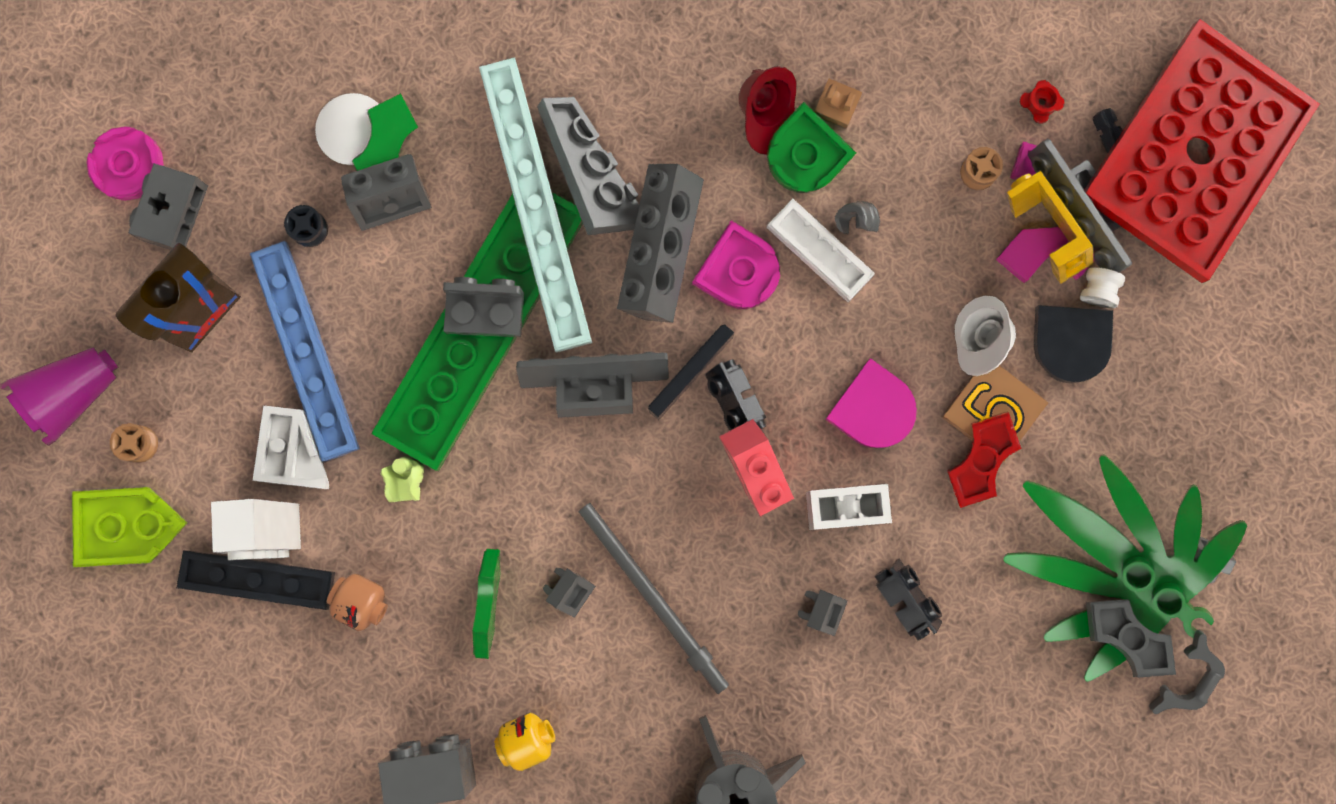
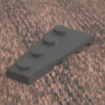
M575 97L543 98L537 108L587 235L634 230L639 210V204L636 200L638 193L631 182L625 184L615 169L618 165L611 152L607 153L598 143L597 138L600 135Z

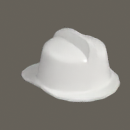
M982 296L975 298L965 305L958 315L955 324V339L961 369L968 375L973 376L988 374L1003 362L1014 345L1016 339L1015 326L1009 318L1004 303L996 297Z

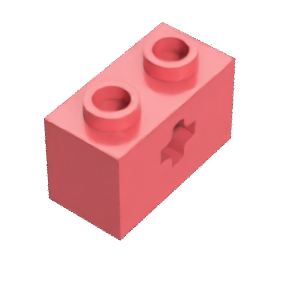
M754 419L719 436L747 497L760 516L794 499L769 440Z

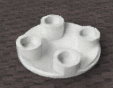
M356 93L344 94L329 101L321 110L315 128L317 142L322 151L330 159L338 163L353 165L352 160L364 151L370 139L371 124L367 110L378 105V103L368 96Z

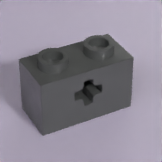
M154 163L151 172L143 180V194L138 207L130 215V229L128 233L143 242L172 250L177 243H181L186 247L208 185L196 176ZM166 206L169 208L168 210L162 209V207Z

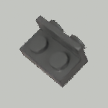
M411 154L341 177L347 206L361 231L432 208L429 196L418 175L416 164Z
M455 277L454 283H443V291L446 293L444 332L446 334L521 337L524 292L520 286H515V281L493 279L491 285L477 284V279Z

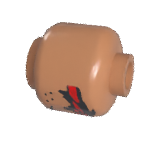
M360 574L339 578L327 598L332 618L356 631L365 630L371 623L378 625L388 608V605L383 603L385 598L383 587Z

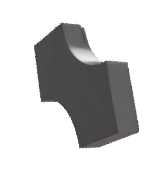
M1128 599L1086 602L1090 641L1104 642L1118 649L1127 659L1133 677L1176 675L1171 635L1157 634L1145 628L1136 619Z

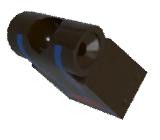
M177 243L118 309L115 316L125 328L142 338L156 341L161 337L166 342L193 352L241 296L210 271L191 250L181 243Z

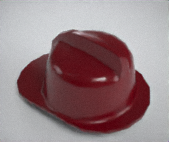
M774 66L765 71L761 69L753 70L751 76L742 84L738 94L739 106L745 114L746 140L750 147L759 154L767 155L768 145L772 136L795 111L797 82L794 74L786 67Z

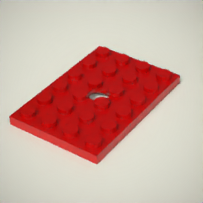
M1199 19L1191 26L1084 191L1098 211L1193 278L1204 283L1209 281L1320 103ZM1200 138L1208 143L1207 152L1210 161L1207 164L1200 165L1189 158L1187 154L1189 140Z

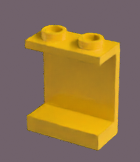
M1039 171L1033 176L1025 174L1013 182L1011 190L1007 192L1011 212L1015 218L1042 202L1069 241V243L1049 255L1052 272L1059 283L1065 282L1092 265L1093 245L1043 173Z

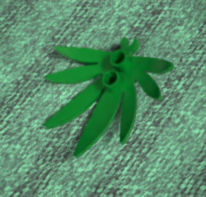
M1105 454L1099 456V462L1107 487L1120 515L1143 550H1139L1116 527L1080 502L1031 481L1023 482V488L1063 533L1089 555L1118 575L1113 576L1080 561L1042 553H1007L1003 559L1005 563L1028 574L1064 587L1102 596L1128 599L1136 619L1145 628L1157 634L1171 618L1176 617L1183 622L1185 632L1192 638H1194L1195 631L1197 630L1191 625L1194 619L1202 618L1210 625L1214 623L1213 616L1207 609L1194 607L1189 601L1211 583L1227 565L1245 534L1247 524L1245 521L1239 520L1218 531L1205 544L1197 560L1194 561L1202 527V504L1197 485H1190L1181 500L1174 524L1173 556H1168L1157 525L1143 498L1122 470ZM1087 610L1071 615L1053 625L1044 633V640L1046 642L1090 637ZM1104 643L1090 661L1084 673V679L1086 682H1089L1117 667L1127 659L1118 649Z

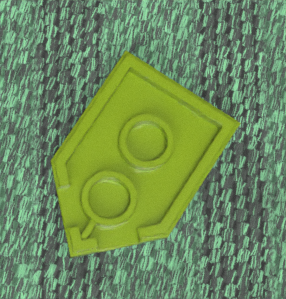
M150 487L73 491V567L151 563L188 522Z

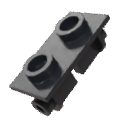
M731 359L725 363H719L705 373L708 380V389L711 395L717 399L724 413L725 424L730 431L754 419L760 429L766 427L764 419L767 417L756 396L752 395L743 399L741 395L742 392L749 390L751 386L740 364L736 365L734 359Z
M899 558L890 568L892 573L885 568L874 576L878 581L876 583L877 588L890 607L902 600L906 604L905 607L898 610L895 614L910 636L914 635L917 641L923 639L930 634L927 627L930 628L933 634L937 633L942 624L940 619L942 617L941 610L931 597H925L918 586L920 585V580L911 566H904Z

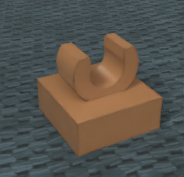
M829 78L814 112L820 118L847 129L862 92Z

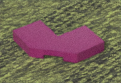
M1059 227L1023 229L996 260L1020 281L1025 283L1048 257L1050 258L1049 255L1063 247L1069 241ZM1089 267L1074 275L1073 278L1075 280L1079 279Z

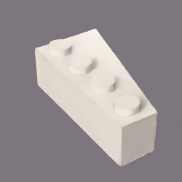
M259 499L211 502L213 553L228 554V560L286 558L289 557V550L301 549L299 504Z

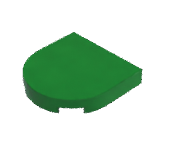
M803 102L772 136L767 149V162L771 174L780 185L793 192L808 193L809 191L819 190L830 183L854 157L856 152Z

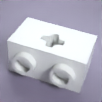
M888 484L806 492L809 530L892 523Z

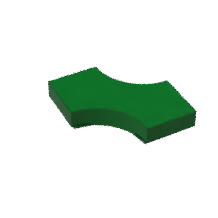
M401 93L367 110L371 124V135L364 151L352 160L357 171L398 158L406 137L419 128Z
M486 549L484 551L478 575L477 605L472 629L473 655H475V658L489 659L494 637L496 602L501 575L500 550Z

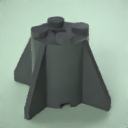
M704 715L699 718L712 756L703 763L698 772L694 788L695 801L688 804H778L776 792L806 762L802 754L765 769L760 760L746 752L734 749L721 751L707 716ZM734 793L739 797L736 800H730L729 798Z

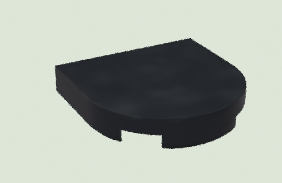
M1038 305L1035 307L1034 354L1037 361L1040 362L1041 366L1052 378L1063 383H1080L1097 376L1106 367L1111 357L1114 310Z

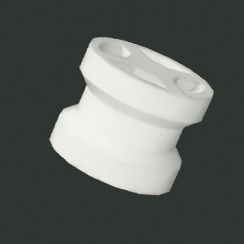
M1089 268L1086 273V279L1088 280L1087 288L1082 290L1080 300L1102 308L1118 307L1120 299L1117 293L1118 289L1124 285L1125 276L1110 269Z

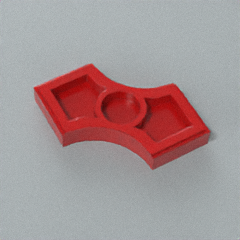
M1008 411L971 423L973 441L968 455L959 465L947 470L960 508L996 497L995 479L1000 465L1009 455L1021 449Z

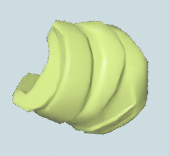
M404 456L394 460L392 465L381 469L380 474L385 482L384 493L388 502L420 500L419 485L424 476V466L421 463Z

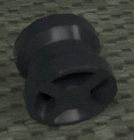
M308 205L293 207L285 217L284 227L286 233L304 247L318 246L328 235L327 221L314 208Z

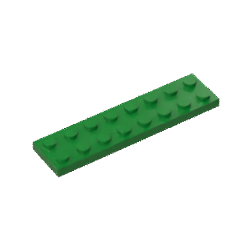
M552 192L568 250L583 222L576 205ZM512 193L463 277L477 279V284L492 285L493 279L515 281V286H520L524 292L523 328L540 299V293ZM445 309L371 433L438 472L517 338L446 334L444 332Z

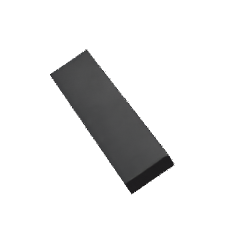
M183 550L176 588L329 610L330 605L327 604V598L333 587L335 572L251 559L228 560V556Z

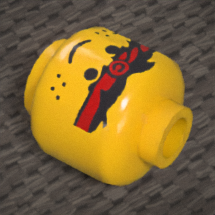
M526 713L500 726L498 737L494 741L495 749L504 766H511L517 771H523L546 761L550 757L551 743L555 742V734L548 720L542 721L537 715Z

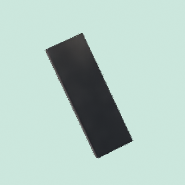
M725 324L721 325L648 406L649 413L659 421L733 339L734 332Z

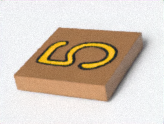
M999 365L988 374L972 376L941 418L973 441L971 423L1008 411L1020 442L1049 402Z

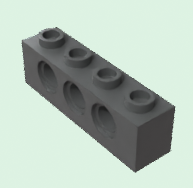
M648 164L617 305L618 310L646 321L669 323L674 321L704 179L679 164Z

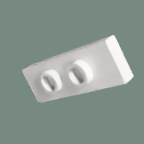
M794 199L767 225L769 231L847 302L875 274Z

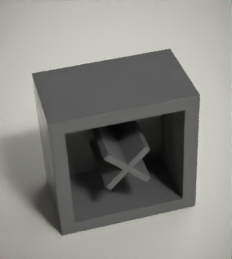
M451 734L435 738L436 742L430 743L428 746L421 747L420 740L400 743L397 745V748L389 750V755L378 763L383 803L438 804L465 799L476 786L470 739L459 740V734Z

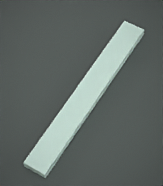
M514 57L479 67L555 352L590 344L592 339L516 59Z

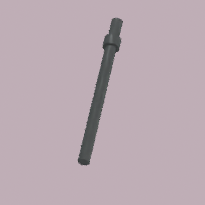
M589 503L578 512L689 656L686 659L695 672L699 670L717 694L721 693L729 686V683L712 663L713 656L705 646H699L592 504Z

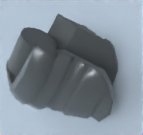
M865 201L852 202L844 205L835 215L836 226L843 234H849V221L855 216L857 229H864L870 232H877L879 230L880 216L878 209L872 203Z

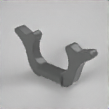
M1198 629L1195 631L1193 643L1184 649V653L1189 659L1205 661L1207 663V671L1195 690L1186 695L1175 694L1166 685H1162L1160 687V696L1149 704L1154 714H1159L1172 708L1187 710L1202 708L1208 703V698L1219 681L1224 678V664L1209 650L1207 636L1202 630Z

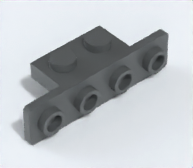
M1047 138L1028 153L1032 167L1036 173L1039 171L1043 173L1093 245L1094 259L1100 268L1110 269L1118 273L1131 266L1132 261L1112 233L1121 226L1098 211L1084 191L1096 173L1089 160L1087 159L1070 170L1051 140Z
M667 353L607 354L598 357L570 356L563 359L546 360L534 358L516 363V371L521 388L556 386V411L558 418L632 414V382L669 379Z

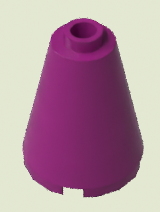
M92 347L7 379L0 384V388L6 391L12 390V393L6 396V398L33 432L40 429L42 433L45 432L48 435L42 441L50 446L117 378L113 371L119 367L105 349L98 353Z

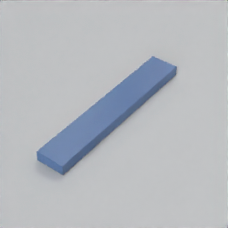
M283 241L250 253L321 461L327 462L359 450L355 433L288 243Z

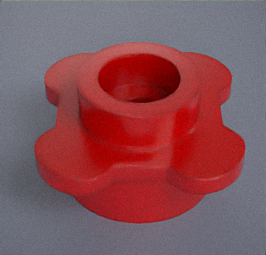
M1041 80L1037 82L1035 88L1030 93L1022 94L1020 105L1023 108H1027L1033 114V120L1036 123L1044 124L1048 121L1050 114L1054 111H1060L1064 107V99L1053 85L1046 80ZM1040 99H1043L1045 101L1044 105H1041L1039 103Z

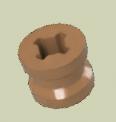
M979 147L973 150L962 163L960 169L963 183L974 190H984L990 187L1001 175L1003 160L994 149Z
M132 423L122 424L111 434L110 449L121 460L136 463L146 462L157 451L158 438L154 431L148 427ZM140 438H142V439L140 440V447H141V448L138 447V439H140Z

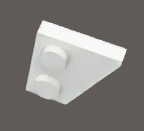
M263 406L253 481L329 489V481L303 410Z

